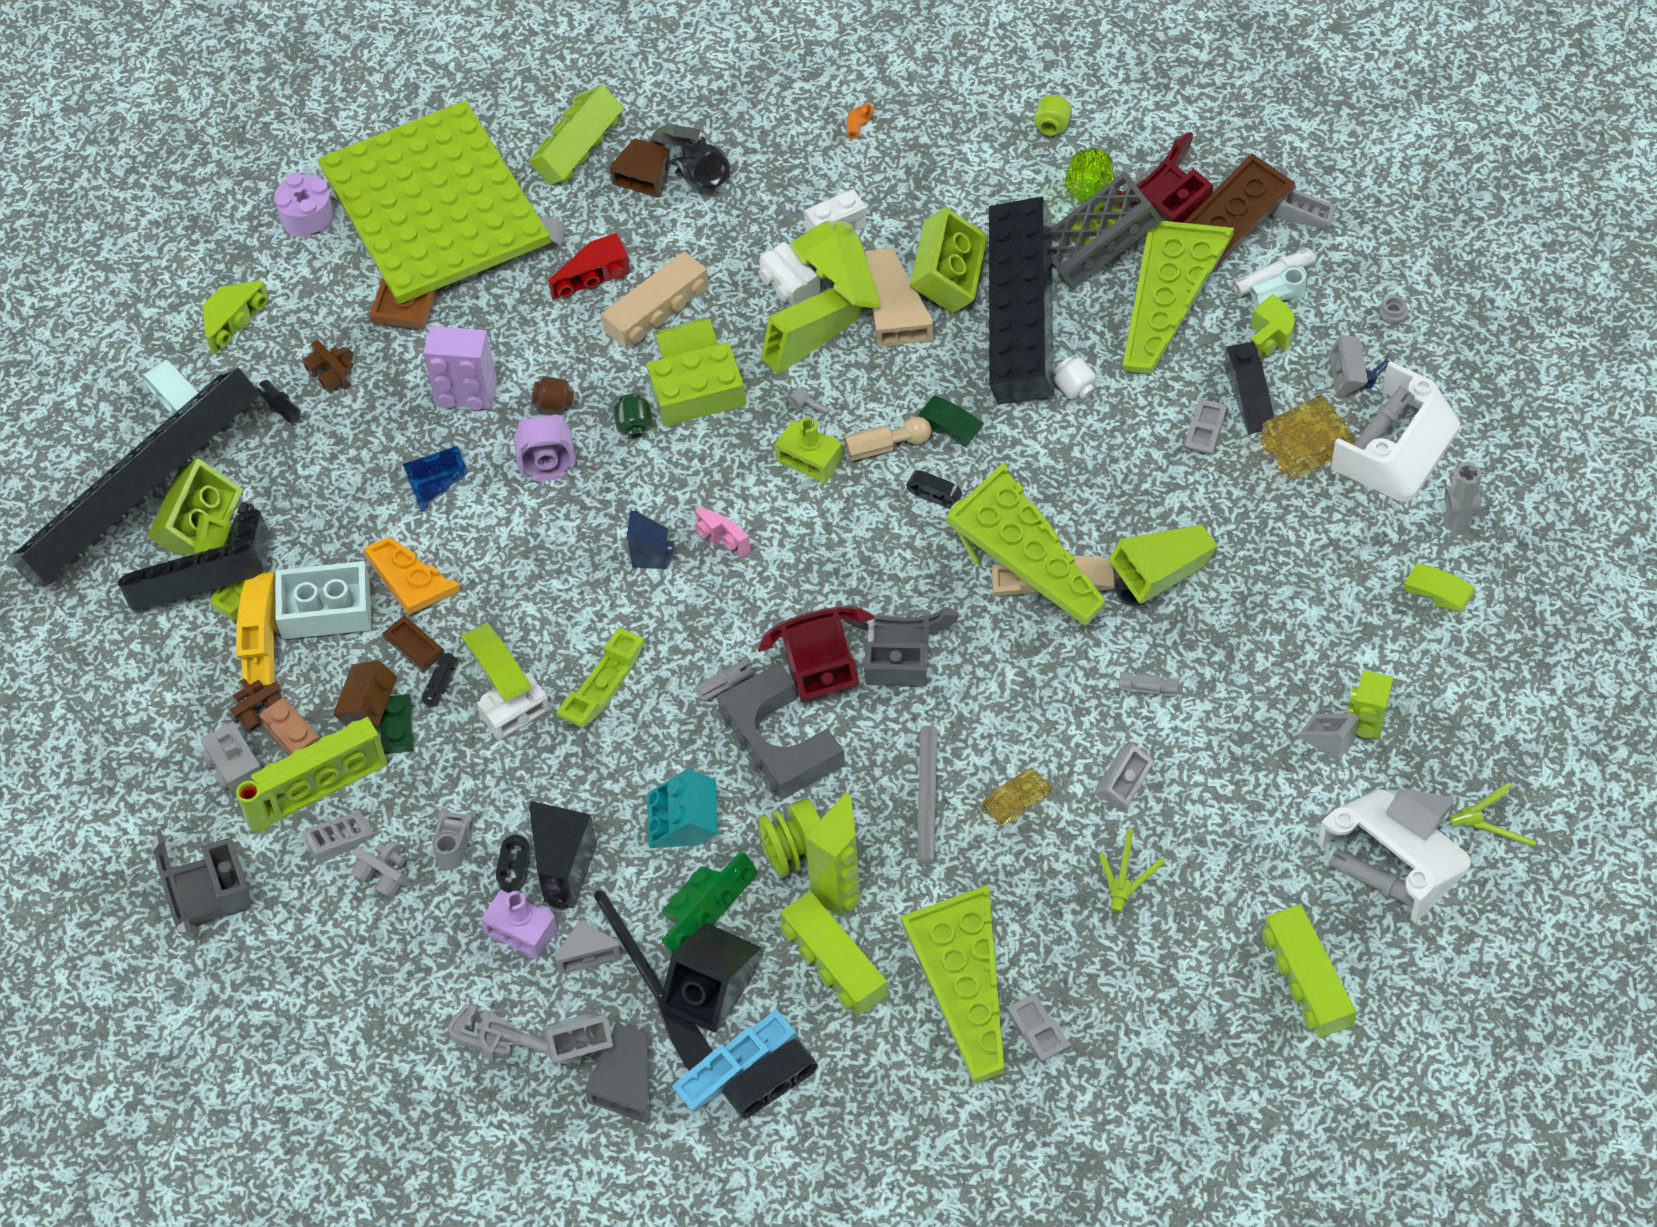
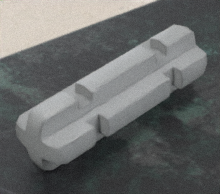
M1121 672L1119 688L1131 691V688H1136L1135 692L1160 695V692H1165V696L1175 697L1178 694L1179 680L1174 678L1162 680V677L1144 674L1133 676V673Z

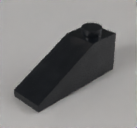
M1254 341L1227 346L1224 368L1248 435L1276 429L1263 365Z

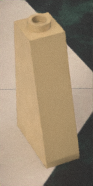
M894 249L865 251L868 266L881 303L879 309L872 308L877 347L933 341L932 318L917 291L910 286L911 280Z

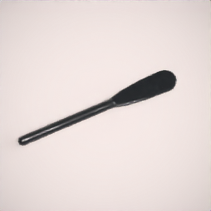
M603 890L596 891L594 899L655 997L659 1015L669 1038L685 1067L690 1071L713 1052L712 1048L694 1023L659 1008L663 986Z

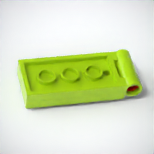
M368 717L360 721H353L346 728L334 734L325 735L318 742L306 748L297 749L290 756L276 763H270L262 770L252 774L251 778L253 781L242 782L236 788V796L248 827L254 832L265 831L271 824L388 766L379 734Z

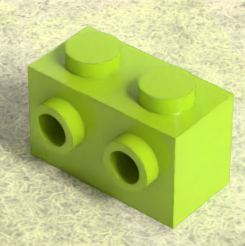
M1363 670L1359 687L1352 686L1347 714H1356L1359 717L1356 732L1358 736L1380 739L1388 708L1393 676Z

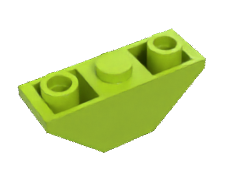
M257 280L221 286L202 305L205 337L212 354L215 355L221 348L226 347L231 338L248 324L249 319L258 310H262L265 307L269 297L264 282Z

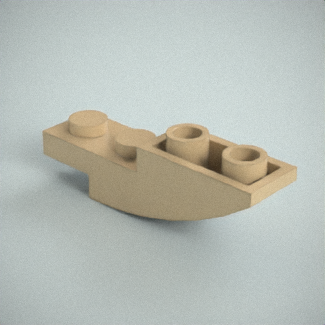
M1073 556L1075 558L1074 563L1083 574L1089 577L1098 591L1115 589V568L1108 560L1109 558ZM992 565L993 594L995 597L1039 592L1004 565Z

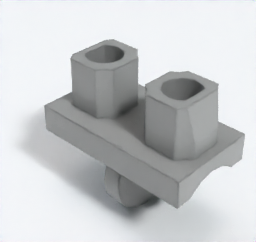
M391 842L386 847L379 843L375 848V852L380 854L379 859L357 846L353 855L358 859L351 871L352 875L368 884L375 871H380L382 875L374 889L389 898L396 893L401 885L409 886L412 879L391 867L394 863L401 867L405 862V859L400 856L401 846L398 843Z

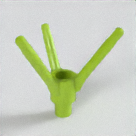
M1510 782L1495 790L1479 803L1462 808V812L1450 815L1453 827L1463 824L1466 827L1474 825L1475 828L1484 829L1523 844L1536 845L1535 840L1484 821L1482 810L1506 795L1507 790L1512 787Z
M1132 828L1127 829L1119 878H1114L1105 854H1099L1109 890L1111 891L1110 898L1112 899L1110 910L1112 912L1122 913L1124 903L1128 902L1129 896L1165 863V859L1161 857L1133 883L1126 879L1132 845Z

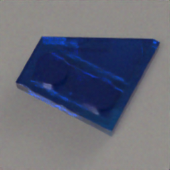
M458 446L403 464L404 471L421 512L429 508L428 503L438 494L441 496L445 494L453 483L458 482L468 473Z

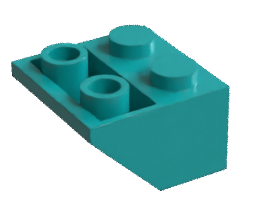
M687 768L648 792V844L650 848L698 846L718 834L715 779Z

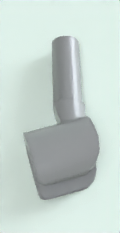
M798 388L790 395L789 404L797 410L806 404L826 415L830 411V408L811 399L809 393L804 388Z

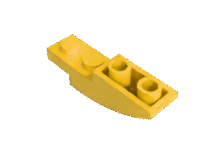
M275 572L259 574L256 577L245 580L238 609L236 657L240 658L242 662V679H246L249 684L259 679L263 685L261 689L275 682L273 632L278 631L276 623Z

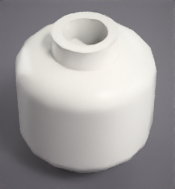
M1068 357L1055 368L1054 383L1068 399L1073 400L1080 397L1084 400L1094 392L1093 384L1097 378L1096 373L1082 358L1073 359Z

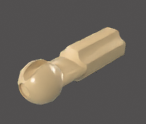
M911 417L905 422L903 427L891 430L887 425L845 435V448L849 460L854 461L893 451L895 443L907 440L912 444H922L930 437L931 427L924 418Z

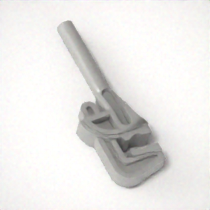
M464 1004L448 1026L450 1039L454 1043L482 1052L484 1057L493 1063L496 1057L501 1059L510 1058V1046L521 1045L548 1054L544 1039L520 1031L502 1020L493 1011L485 1010L482 1015L483 1021L476 1028L477 1033L472 1032V1024L476 1021L478 1015L477 1007ZM585 1055L570 1058L566 1061L581 1065Z

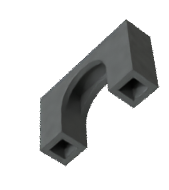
M780 662L717 696L719 709L716 710V714L720 722L724 726H730L733 730L731 732L737 746L739 748L744 746L749 753L747 758L753 769L761 770L767 789L771 793L776 792L781 800L845 766L844 750L828 728L797 745L789 747L772 745L763 740L758 734V726L765 717L797 700L796 684Z

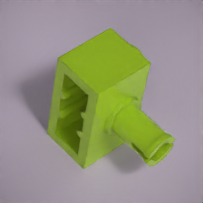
M805 417L799 423L792 420L774 444L776 461L826 484L843 460L842 442H839L833 436H826L818 432V422L815 418L813 425L812 417Z

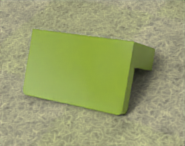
M702 317L652 332L655 343L659 345L662 359L718 345L711 319L708 317Z

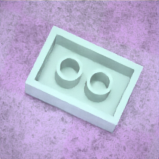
M365 561L275 570L276 623L282 639L371 630L370 578Z

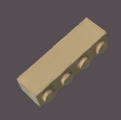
M683 251L601 313L603 330L625 349L629 348L632 344L639 343L653 328L660 327L670 315L681 311L686 303L706 291L709 286L707 269L687 252Z

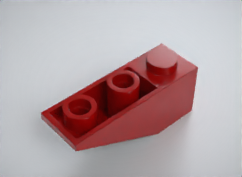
M617 232L590 241L548 280L552 300L567 297L574 292L593 288L603 282L620 279L624 275L630 274L628 255Z

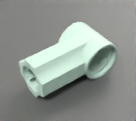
M1288 265L1284 267L1280 275L1251 285L1249 290L1254 305L1257 307L1272 294L1281 301L1286 299L1298 301L1302 299L1306 292V270L1299 265Z

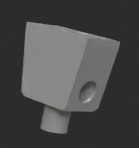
M585 1014L542 1026L549 1058L553 1063L613 1047L606 1014ZM591 1025L594 1027L595 1037L592 1034Z

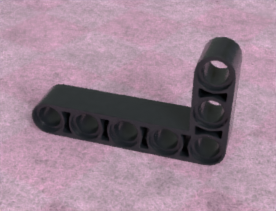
M258 509L248 510L237 517L230 544L132 571L119 579L118 586L131 610H140L251 579L259 575L265 568L271 542V533L261 512Z

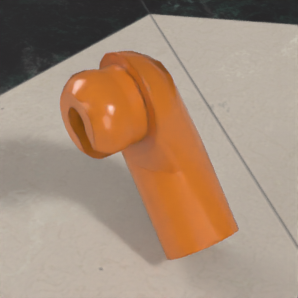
M864 103L849 112L846 126L847 138H859L860 127L870 121L874 114L872 105Z

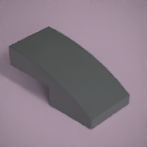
M667 124L653 133L652 140L663 144L681 146L679 137L684 138L686 142H688V139L699 140L701 129Z

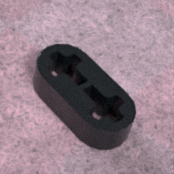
M921 470L914 471L906 484L907 489L913 495L951 509L955 502L962 497V491L956 484Z
M521 835L508 836L502 842L496 881L500 890L507 893L520 891L526 881L531 854L527 839ZM515 846H520L521 850H518L516 859H513L511 850H514ZM514 869L516 878H512L511 882H506L505 878H508L510 870Z

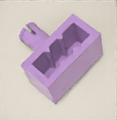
M500 890L480 919L484 934L537 960L558 930L553 912L544 906L539 905L536 907L528 903L523 893L519 895V891L507 893Z

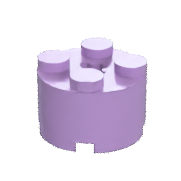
M294 172L289 174L286 180L277 188L274 201L280 222L287 233L296 237H310L312 233L325 231L332 224L334 208L325 180L313 175H301Z
M552 415L550 417L525 418L518 423V428L514 434L517 467L521 474L524 475L526 473L532 477V480L545 482L560 479L565 476L564 471L569 467L573 468L575 453L572 432L562 416Z

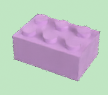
M430 326L423 355L435 405H441L446 408L454 406L467 407L472 410L491 409L498 382L487 330Z

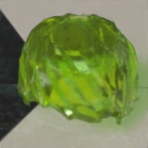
M1087 148L1084 151L1081 149L1072 156L1068 170L1064 171L1066 173V178H1063L1064 185L1075 198L1087 201L1113 181L1112 157L1106 151H1103L1102 148L1098 150Z

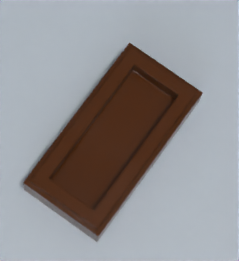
M405 615L382 633L383 638L422 673L436 663L441 654L445 653L440 645Z

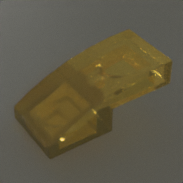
M1030 768L995 790L982 802V806L1002 826L1024 815L1028 806L1048 797L1052 787L1033 768Z

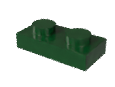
M410 694L389 697L381 719V744L384 754L413 751L412 699Z

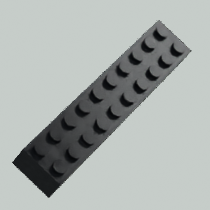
M239 367L221 372L7 559L30 585H44L47 582L52 584L63 574L61 569L69 563L73 565L85 555L82 550L90 544L95 546L107 536L105 533L106 529L112 525L116 527L128 518L129 515L126 512L134 506L140 507L151 497L148 493L155 487L159 489L172 479L169 475L177 468L181 470L193 460L191 455L199 449L200 451L205 450L215 441L212 438L219 431L223 433L236 423L233 419L241 412L245 414L257 404L254 400L261 393Z

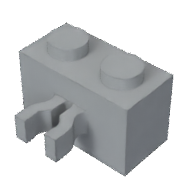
M234 721L201 738L205 749L200 752L208 768L215 767L217 773L214 774V777L222 791L228 789L233 798L236 797V788L239 784L245 781H253L251 775L262 770Z

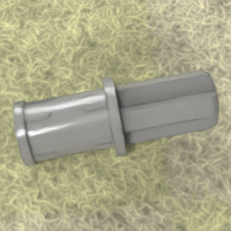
M744 658L726 670H718L717 675L695 687L698 697L702 701H707L723 691L733 688L734 685L748 677L754 676L753 667L747 668L750 662Z

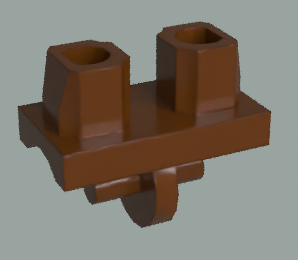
M318 339L311 343L313 352L302 360L306 371L310 375H314L324 369L325 372L318 376V380L327 392L338 386H341L344 390L350 388L351 383L346 379V376L348 374L347 370L353 367L351 363L353 352L347 347L340 349L333 347L329 351Z
M244 678L238 683L242 690L235 693L233 697L237 703L246 697L247 699L230 709L231 714L229 716L234 723L239 722L248 733L259 727L262 721L255 711L262 706H265L267 709L282 698L281 687L277 681L255 693L263 687L259 679L252 684H249Z

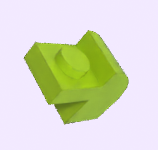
M1273 294L1253 309L1251 327L1258 333L1250 338V342L1254 341L1260 359L1265 355H1271L1276 347L1286 352L1292 342L1294 329L1293 312L1288 305Z

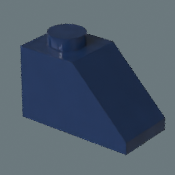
M630 511L627 539L632 568L667 569L669 558H674L675 542L670 541L668 528L637 511Z

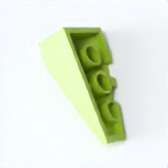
M841 220L836 222L824 221L791 242L790 248L798 259L805 265L810 263L817 268L816 274L820 278H827L834 282L833 288L855 306L879 309L881 303L861 240L851 224Z

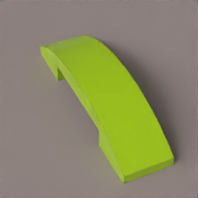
M618 627L604 646V656L577 693L574 691L570 692L556 711V716L582 728L592 722L609 704L630 673L644 646L645 638Z

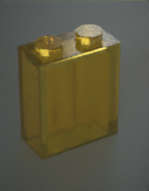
M1321 394L1264 422L1260 442L1264 450L1271 452L1276 458L1279 469L1283 473L1287 472L1291 479L1295 480L1332 462L1334 445L1337 438L1353 445L1354 434Z

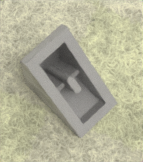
M1314 714L1298 736L1321 752L1339 761L1355 741L1359 717L1356 714Z
M1400 788L1388 807L1386 814L1406 829L1427 841L1442 823L1453 805L1454 799L1450 796Z
M580 920L555 954L559 975L622 960L616 939Z

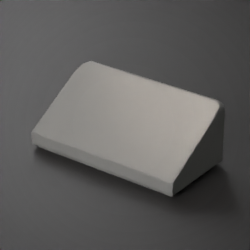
M1340 335L1329 351L1337 398H1343L1363 387L1368 382L1360 338Z
M1133 743L1123 746L1093 794L1126 810L1155 761Z

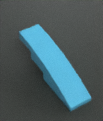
M775 1009L752 1029L747 1027L725 1047L723 1044L717 1047L674 1083L672 1088L693 1112L720 1095L725 1085L733 1078L798 1035L778 1010Z

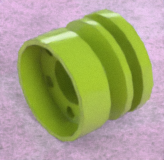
M808 798L787 806L789 819L785 821L777 809L771 812L773 824L766 814L757 817L759 840L763 852L780 878L789 875L788 863L795 873L801 870L799 856L803 855L807 861L805 836L821 820L814 805Z

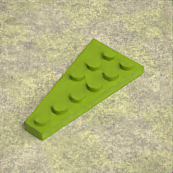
M1161 221L1147 232L1122 365L1123 371L1152 374L1233 237L1234 228Z
M1003 462L947 515L946 523L1086 626L1104 608L1105 599L1089 577L1083 574L1074 563L1075 558L1070 551L1066 552L1059 542L1060 538L1037 506L1030 503L1023 493V487L1019 482L1014 481L1009 474V468Z
M988 884L900 916L904 931L974 1084L1004 1073Z

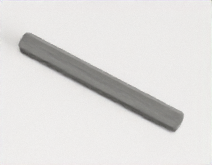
M925 725L920 729L917 862L921 865H930L934 862L937 728L933 725Z

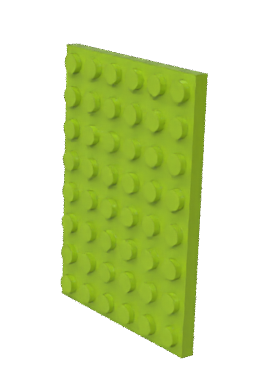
M466 100L317 158L320 169L398 305L551 243L550 234Z

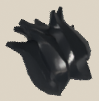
M679 137L683 156L668 160L670 164L678 166L675 174L681 173L687 183L693 188L713 193L716 187L730 178V165L724 151L717 146L707 144L704 137H701L697 142L693 139H688V143L684 138Z

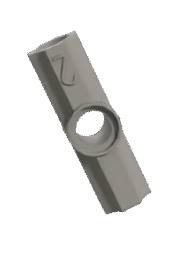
M1471 462L1460 463L1458 469L1454 470L1451 487L1445 488L1446 513L1444 523L1446 530L1454 532L1455 535L1466 533L1467 528L1472 524L1474 511L1481 508L1479 488L1482 473L1480 467L1474 466Z

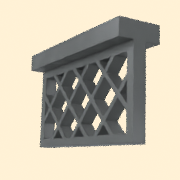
M1124 171L1051 228V239L1061 237L1059 246L1052 247V263L1070 287L1074 289L1163 220ZM1127 182L1126 195H1116L1117 189ZM1106 202L1103 212H1093L1096 205ZM1113 202H1123L1121 212H1111ZM1131 202H1141L1131 211H1128ZM1091 219H1101L1098 229H1088ZM1108 219H1118V221L1106 229ZM1083 220L1081 229L1071 230L1074 222ZM1086 236H1096L1091 242L1083 246ZM1068 237H1078L1076 246H1066ZM1073 253L1070 258L1061 264L1063 254Z

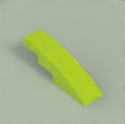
M488 622L461 635L464 644L473 654L478 666L485 673L489 683L504 702L532 688L521 668Z

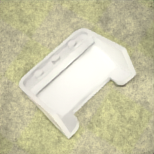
M1375 790L1333 810L1321 822L1318 846L1323 849L1337 835H1347L1359 825L1411 866L1414 870L1407 876L1405 888L1407 893L1415 899L1410 918L1414 923L1428 912L1470 868L1471 861L1469 855L1439 830L1436 829L1425 841L1388 817L1386 811L1395 797L1388 791Z

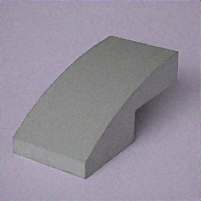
M1199 399L1184 445L1185 449L1213 455L1226 416L1227 405Z
M1036 993L1007 1007L1006 1012L1040 1062L1069 1048V1044L1054 1018L1050 1019Z

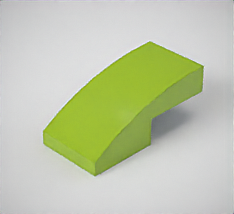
M207 514L200 515L196 532L195 554L224 546L231 523Z
M1421 563L1415 565L1404 582L1407 592L1433 598L1436 606L1459 612L1464 610L1476 591L1473 585L1461 578Z

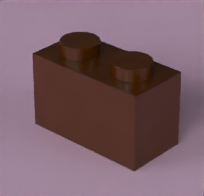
M379 660L352 664L333 716L346 727L351 722L360 721L366 717L370 719L374 728L379 727L397 676Z

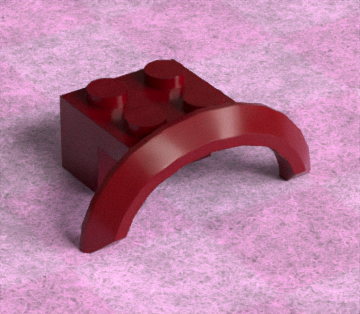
M1192 132L1185 133L1176 138L1165 159L1152 173L1136 185L1163 221L1183 223L1213 193V184L1193 168L1186 174L1178 167L1191 146L1193 140ZM1117 190L1116 195H1126L1127 190ZM1113 202L1114 207L1122 208L1123 202ZM1131 202L1129 207L1135 204L1139 205L1141 202Z
M837 606L807 612L782 621L770 628L757 645L758 652L772 649L773 644L779 638H782L790 675L796 684V692L801 701L859 685L854 658L847 648L841 620H856L862 623L875 619L873 614L854 606Z

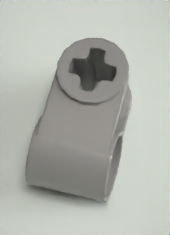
M441 809L432 840L435 859L441 869L453 870L462 864L468 842L474 830V813L467 812L464 815L450 813L448 809Z

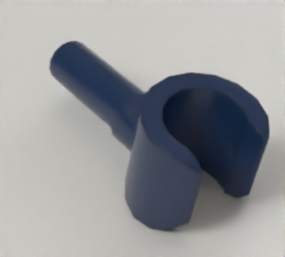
M1384 360L1373 371L1366 369L1368 382L1364 387L1373 388L1377 377L1387 368L1389 360Z

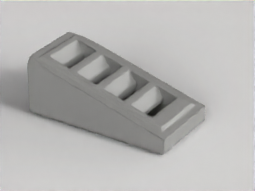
M1294 189L1274 209L1272 216L1285 221L1329 229L1336 206ZM1308 209H1314L1313 213L1308 212ZM1320 211L1325 212L1323 217L1318 216Z
M360 811L322 823L302 832L305 843L318 865L374 837L372 830ZM357 823L361 832L355 833L351 825ZM345 828L349 836L343 837L340 830ZM335 834L337 840L332 842L329 836ZM324 840L326 844L320 846L318 842Z

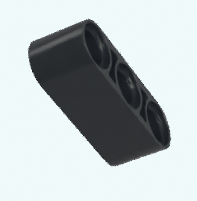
M792 1039L729 1081L723 1088L722 1094L740 1117L747 1119L810 1077L818 1068V1063L799 1039Z

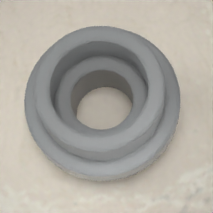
M1399 296L1387 297L1379 307L1381 318L1390 323L1403 321L1408 313L1405 301Z

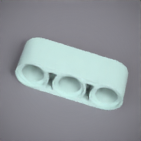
M164 360L142 375L148 389L172 415L198 393L168 360Z

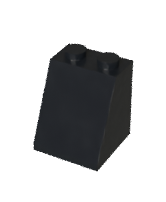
M531 801L529 810L536 867L544 902L557 909H563L564 907L574 909L597 846L591 814Z
M705 922L672 953L659 1008L716 1033L756 973L762 947Z

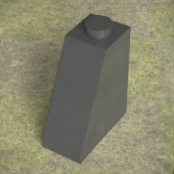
M616 1023L611 1033L613 1047L603 1050L585 1088L587 1101L589 1104L648 1124L650 1121V1073L647 1034L638 1026L632 1024L625 1026Z

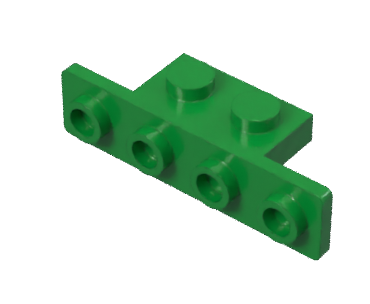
M740 851L722 872L701 866L662 909V913L668 920L676 922L662 939L663 945L671 955L705 922L714 925L757 876L758 871L746 853Z

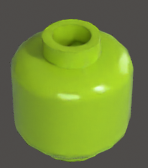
M1046 95L1038 102L1034 123L1045 135L1054 136L1061 134L1069 125L1072 107L1065 98L1059 95Z

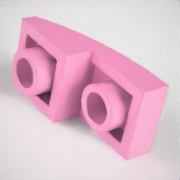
M701 507L695 510L697 521L695 528L702 538L705 539L707 537L714 545L723 541L729 551L732 552L734 550L741 558L751 552L749 536L739 526L711 510Z

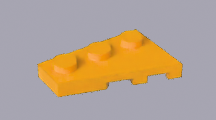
M390 536L364 547L365 558L408 615L460 591L459 583L453 579L449 581L441 576L440 570L432 565L428 567L419 561L415 553Z

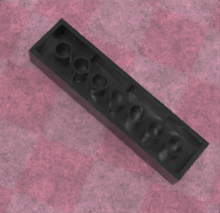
M1043 196L989 206V386L998 404L1054 396L1051 215Z

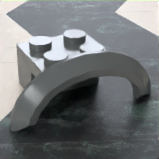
M854 604L845 605V606H854V607H857V606L854 605ZM943 607L934 614L921 617L897 618L873 614L875 619L862 623L856 620L844 619L846 623L868 631L864 663L865 683L867 685L926 686L929 633L941 631L952 626L958 619V612L952 608Z
M161 830L156 832L152 849L171 915L179 934L191 940L194 937L190 925L251 908L248 886L232 837L202 845V860L171 868Z

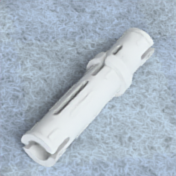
M1307 247L1293 255L1281 256L1273 264L1233 280V289L1239 297L1250 293L1249 287L1251 285L1280 275L1284 267L1295 264L1306 268L1315 264L1314 255Z

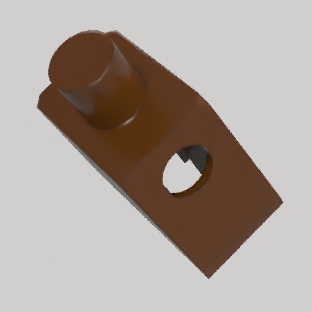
M652 137L649 142L640 139L631 140L610 166L612 185L660 198L671 165L668 161L670 160L669 149L665 147L666 144L654 141Z

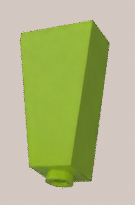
M832 288L770 315L760 358L778 375L856 322L860 318L862 306L853 305Z
M1201 524L1120 539L1108 560L1138 602L1145 603L1205 567L1218 545Z

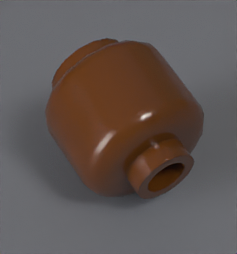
M543 376L539 382H534L531 403L535 404L538 412L562 415L566 407H572L574 391L569 390V383L565 379Z

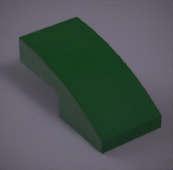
M935 395L917 415V417L927 420L931 429L936 433L940 434L943 430L965 448L984 425L983 422L966 410Z

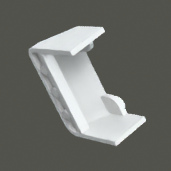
M1390 361L1387 365L1383 393L1392 396L1399 386L1402 385L1415 396L1408 404L1418 408L1419 411L1397 444L1387 439L1378 438L1372 440L1365 450H1362L1337 438L1334 445L1331 469L1391 498L1406 502L1417 496L1456 437L1460 421L1432 380Z

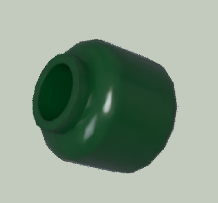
M628 394L620 397L619 402L613 408L617 431L628 435L630 439L643 437L645 432L653 425L649 402L641 398L639 394Z

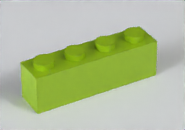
M811 891L780 911L781 925L779 928L781 933L789 942L794 940L799 946V954L807 964H814L818 969L817 974L826 987L832 986L838 993L836 994L837 999L845 1010L851 1009L858 1017L888 996L887 980Z
M1299 904L1266 916L1264 930L1261 931L1262 939L1268 949L1272 947L1276 955L1275 964L1281 975L1286 974L1290 982L1288 985L1290 995L1294 1002H1300L1304 1010L1302 1016L1309 1030L1313 1029L1319 1039L1354 1026L1357 1011L1302 905Z

